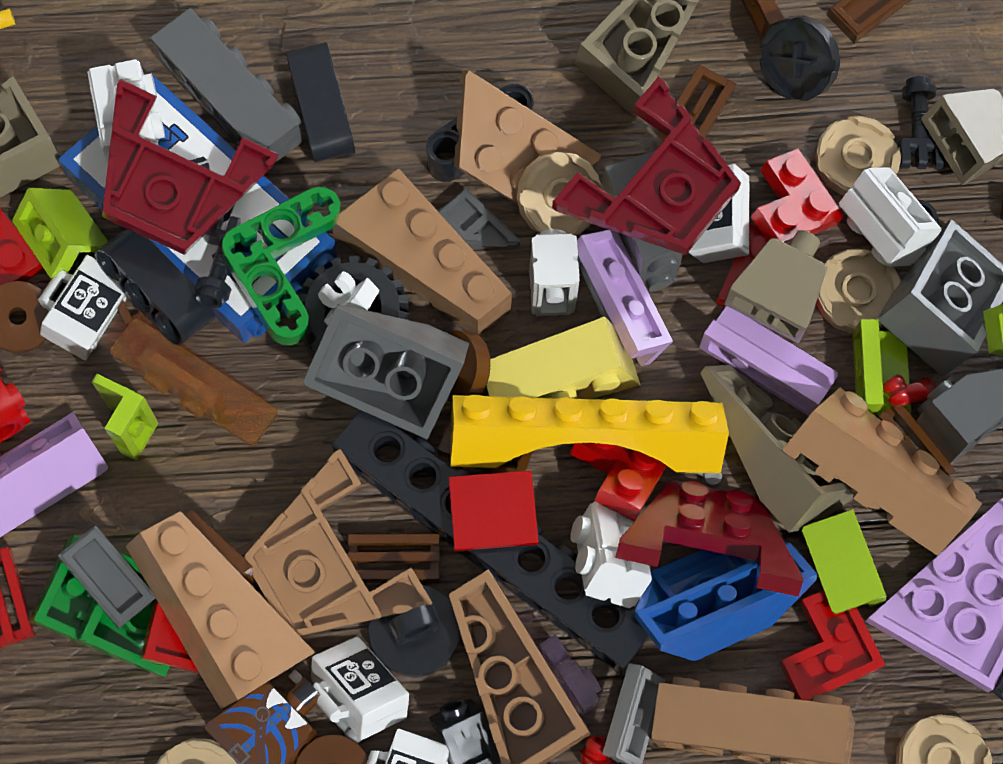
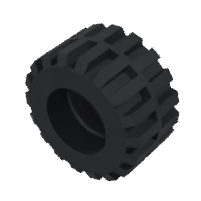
M349 256V263L342 264L340 257L330 260L332 267L326 270L321 265L315 269V281L307 278L303 284L305 294L298 295L309 316L308 331L303 342L305 347H308L312 358H314L328 327L324 320L332 309L321 302L318 293L326 284L335 292L343 293L334 282L342 271L352 276L355 286L369 278L380 290L371 304L380 314L410 320L408 298L404 294L402 282L399 278L394 280L393 271L386 265L379 270L377 260L368 258L366 264L360 263L359 256Z

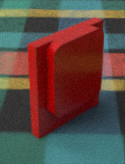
M532 470L449 477L455 551L538 545Z

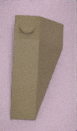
M718 365L704 367L700 374L714 403H723L732 442L759 499L769 509L771 518L776 524L788 532L799 531L806 525L824 520L853 499L854 494L849 485L836 478H833L829 483L814 473L818 464L801 453L794 459L782 451L802 426L800 421L795 417L790 420L788 417L772 410V399L733 366Z

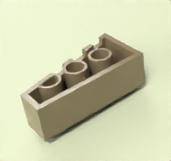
M623 0L580 44L573 64L636 118L637 115L633 113L634 104L659 76L700 0Z
M14 76L1 85L3 91L0 92V198L61 166L58 161L60 156L50 136Z

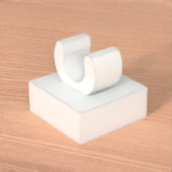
M342 271L334 282L343 293L335 292L328 284L324 285L318 293L321 302L332 308L324 322L327 325L329 324L337 304L368 311L380 290L369 278L355 286L352 276Z

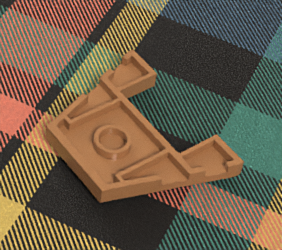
M341 449L332 454L324 467L305 485L284 513L278 516L243 557L253 566V577L269 604L299 636L397 615L423 605L433 604L412 568L407 569L369 592L322 513V510L363 486Z

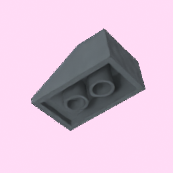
M952 219L945 224L939 235L897 286L878 317L879 321L893 335L897 336L922 361L930 365L942 377L978 352L986 336L983 311L1001 305L1003 302V264Z
M337 304L302 384L428 439L463 367L469 343L427 324Z
M1003 369L969 374L954 385L947 379L927 396L928 400L917 409V412L921 415L916 421L917 424L950 464L954 463L1003 425Z

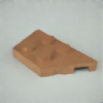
M462 71L460 75V84H463L461 111L457 113L459 140L455 145L454 167L518 205V182L526 167L539 156L551 152L572 153L588 161L591 166L600 160L602 155L471 71Z

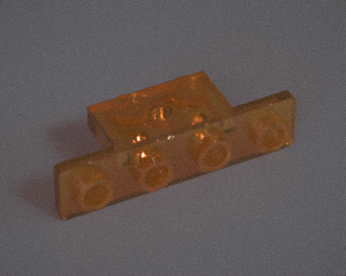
M137 318L132 320L110 350L115 358L143 375L142 380L153 390L162 395L169 392L180 400L179 405L187 412L199 419L204 415L250 446H255L278 415L277 409L183 347L174 345L163 334Z

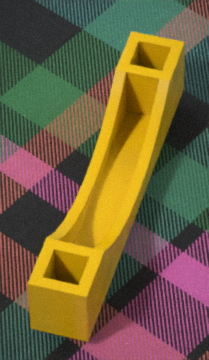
M453 395L450 424L451 467L497 468L515 457L541 448L571 443H600L640 451L661 461L675 472L721 473L729 430L723 403Z

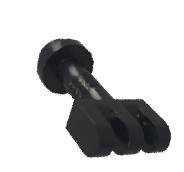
M927 76L908 78L906 86L902 88V99L911 102L912 138H901L898 142V148H900L901 152L900 169L910 168L911 153H915L916 169L927 168L928 153H932L933 169L944 168L945 157L933 138H929V132L921 121V118L928 112V100L936 97V86L932 84L931 78Z
M223 216L206 233L207 244L218 247L208 277L198 278L194 290L197 293V301L207 307L220 308L223 302L229 300L232 289L225 283L229 269L222 256V242L227 232L240 225V217L231 216L226 230H222ZM241 242L235 243V250L250 253V247L253 244L244 247Z

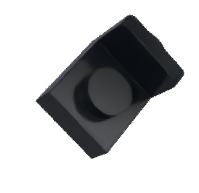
M472 699L450 701L440 708L439 713L429 718L432 727L439 733L442 743L449 750L448 759L450 764H497L501 762L486 714Z

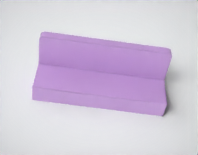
M605 230L580 236L577 240L578 256L629 358H636L640 366L649 365L673 340L618 232Z
M728 306L725 307L716 321L713 319L705 331L699 346L703 351L724 364L733 366L742 375L808 416L820 405L838 376V373L832 368Z
M74 412L0 456V537L108 470L106 462Z

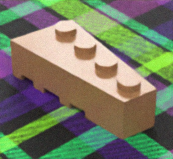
M397 169L342 211L337 224L332 228L336 242L346 249L348 247L364 257L366 262L368 258L377 260L378 269H382L386 265L393 271L394 278L400 279L405 289L412 294L414 292L432 303L433 308L468 332H474L481 336L511 312V291L400 169Z
M840 387L810 414L782 451L794 459L801 453L818 464L814 473L829 483L833 478H836L849 485L854 494V500L867 509L869 507L872 509H884L888 512V523L938 556L971 520L982 503L976 499L974 491L966 483L957 479L953 480L939 469V463L932 455L923 450L917 451L905 441L902 432L894 424L885 420L881 421L868 410L866 402L860 396L850 391L846 392Z
M181 511L140 532L126 545L131 557L220 709L239 700L315 653Z
M486 570L451 592L449 597L466 652L470 659L475 676L474 679L482 698L501 763L546 764L590 736L591 733L490 570Z
M674 677L672 684L659 682L651 739L658 747L718 757L723 756L724 750L733 751L732 757L760 764L770 762L771 756L780 757L779 763L851 764L855 721L850 706L842 705L843 699L839 697L814 695L813 701L794 699L795 694L793 692L781 689H766L765 695L747 693V687L732 683H720L718 690L700 688V681L682 677Z

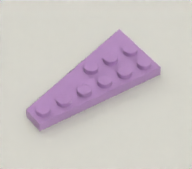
M1003 498L865 621L986 692L993 690L1003 671Z

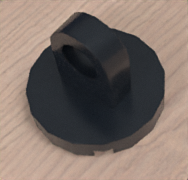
M805 15L789 16L772 25L763 36L760 48H763V58L759 59L761 71L768 85L780 96L787 99L795 98L801 99L800 101H808L826 92L837 79L840 67L838 45L832 33L820 21Z
M424 585L422 586L431 599L432 605H423L405 613L370 620L368 628L372 650L383 665L397 674L411 678L432 675L446 666L458 648L460 629L452 603L444 594L433 587Z

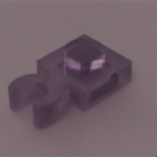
M556 634L542 642L539 648L541 654L557 675L556 678L580 715L584 716L596 708L600 701L596 693L601 691V688L592 672L587 667L579 669L575 661H572Z

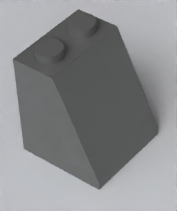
M655 151L606 166L601 189L616 198ZM618 233L646 289L648 288L650 292H655L673 283V280L676 279L683 254Z

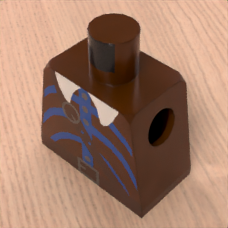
M305 677L285 696L271 683L266 682L210 720L204 728L237 764H296L302 750L318 734L304 716L317 704L321 694Z

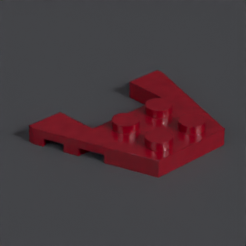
M658 76L634 104L633 113L663 133L667 138L616 198L577 172L553 200L552 209L559 213L686 255L738 192L741 182L709 139L705 140L691 122L692 117L683 105L679 106L669 93L668 85Z
M120 79L115 96L102 217L185 255L275 165L279 154L243 137L224 176L139 137L156 103L157 96Z
M671 480L619 539L615 557L618 559L658 567L662 541L757 561L756 588L799 597L802 587L803 576L764 504L759 498L751 497L743 491L732 490L727 492L708 488L696 481L679 482Z

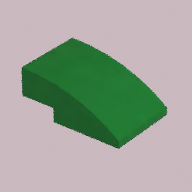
M77 535L68 537L62 552L80 537ZM119 553L150 589L134 560ZM58 558L28 620L29 622L161 677H166L170 668L169 666L140 659L154 601L118 629Z

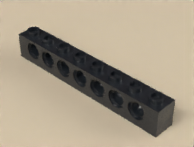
M360 410L331 445L333 453L341 449L358 476L434 534H439L443 541L454 548L452 515L446 510L447 505L451 502L449 477L469 476V474L462 467H451V462L446 465L433 455L436 452L435 449L422 437L414 435L413 438H410L398 429V426ZM385 446H392L400 451L399 456L391 462L380 461L376 458V454ZM422 472L429 473L436 479L435 483L427 489L414 487L411 484V480L416 474ZM538 525V545L458 551L484 572L489 569L497 582L620 676L627 668L628 663L633 660L649 638V635L634 617L638 602L635 606L627 608L611 603L610 598L603 601L586 596L582 574L577 573L575 569L577 555L562 543H557L554 546L541 536L543 530ZM534 553L543 560L544 565L536 572H528L520 567L518 563L519 558L524 554ZM564 580L572 581L579 587L580 595L573 600L562 599L557 595L555 586ZM599 608H607L615 614L617 624L611 628H601L594 623L592 613Z

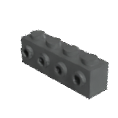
M189 8L150 37L157 58L238 146L244 137L278 153L277 162L302 143L299 129L301 120L298 114L287 103L281 106L273 97L274 91L268 81L260 74L254 76L246 68L248 64L241 52L233 45L228 48L220 40L221 34L208 17H204L201 20Z

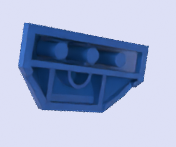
M785 543L803 576L800 597L816 581L817 573L791 543ZM702 549L651 571L652 580L639 599L634 617L660 651L697 661L771 627L799 597L756 588L757 561Z

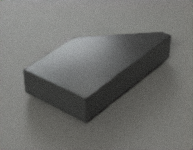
M466 187L438 210L471 249L516 250L520 247V240Z

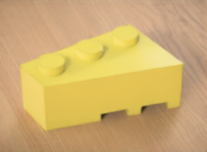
M606 317L490 359V376L487 383L489 396L570 397L574 399H593L641 386L633 360L629 358L613 324Z

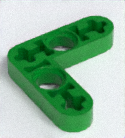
M326 187L311 188L232 228L223 238L222 256L225 264L269 335L275 342L282 345H293L304 339L308 331L309 316L275 258L329 231L337 224L340 215V200L333 190ZM318 202L321 207L329 205L327 216L323 217L319 212L311 214L313 203ZM306 217V228H303L301 219ZM277 220H286L293 225L294 232L288 238L279 239L270 233V225ZM256 231H261L262 239L268 246L267 248L263 247L262 240L257 242ZM241 242L244 247L253 244L250 247V256L244 257L241 252L233 254L235 252V243ZM261 276H269L277 282L278 288L273 294L263 296L253 290L252 284L254 280ZM281 301L282 310L289 319L298 318L295 330L290 331L287 326L278 327L280 325V313L275 306Z

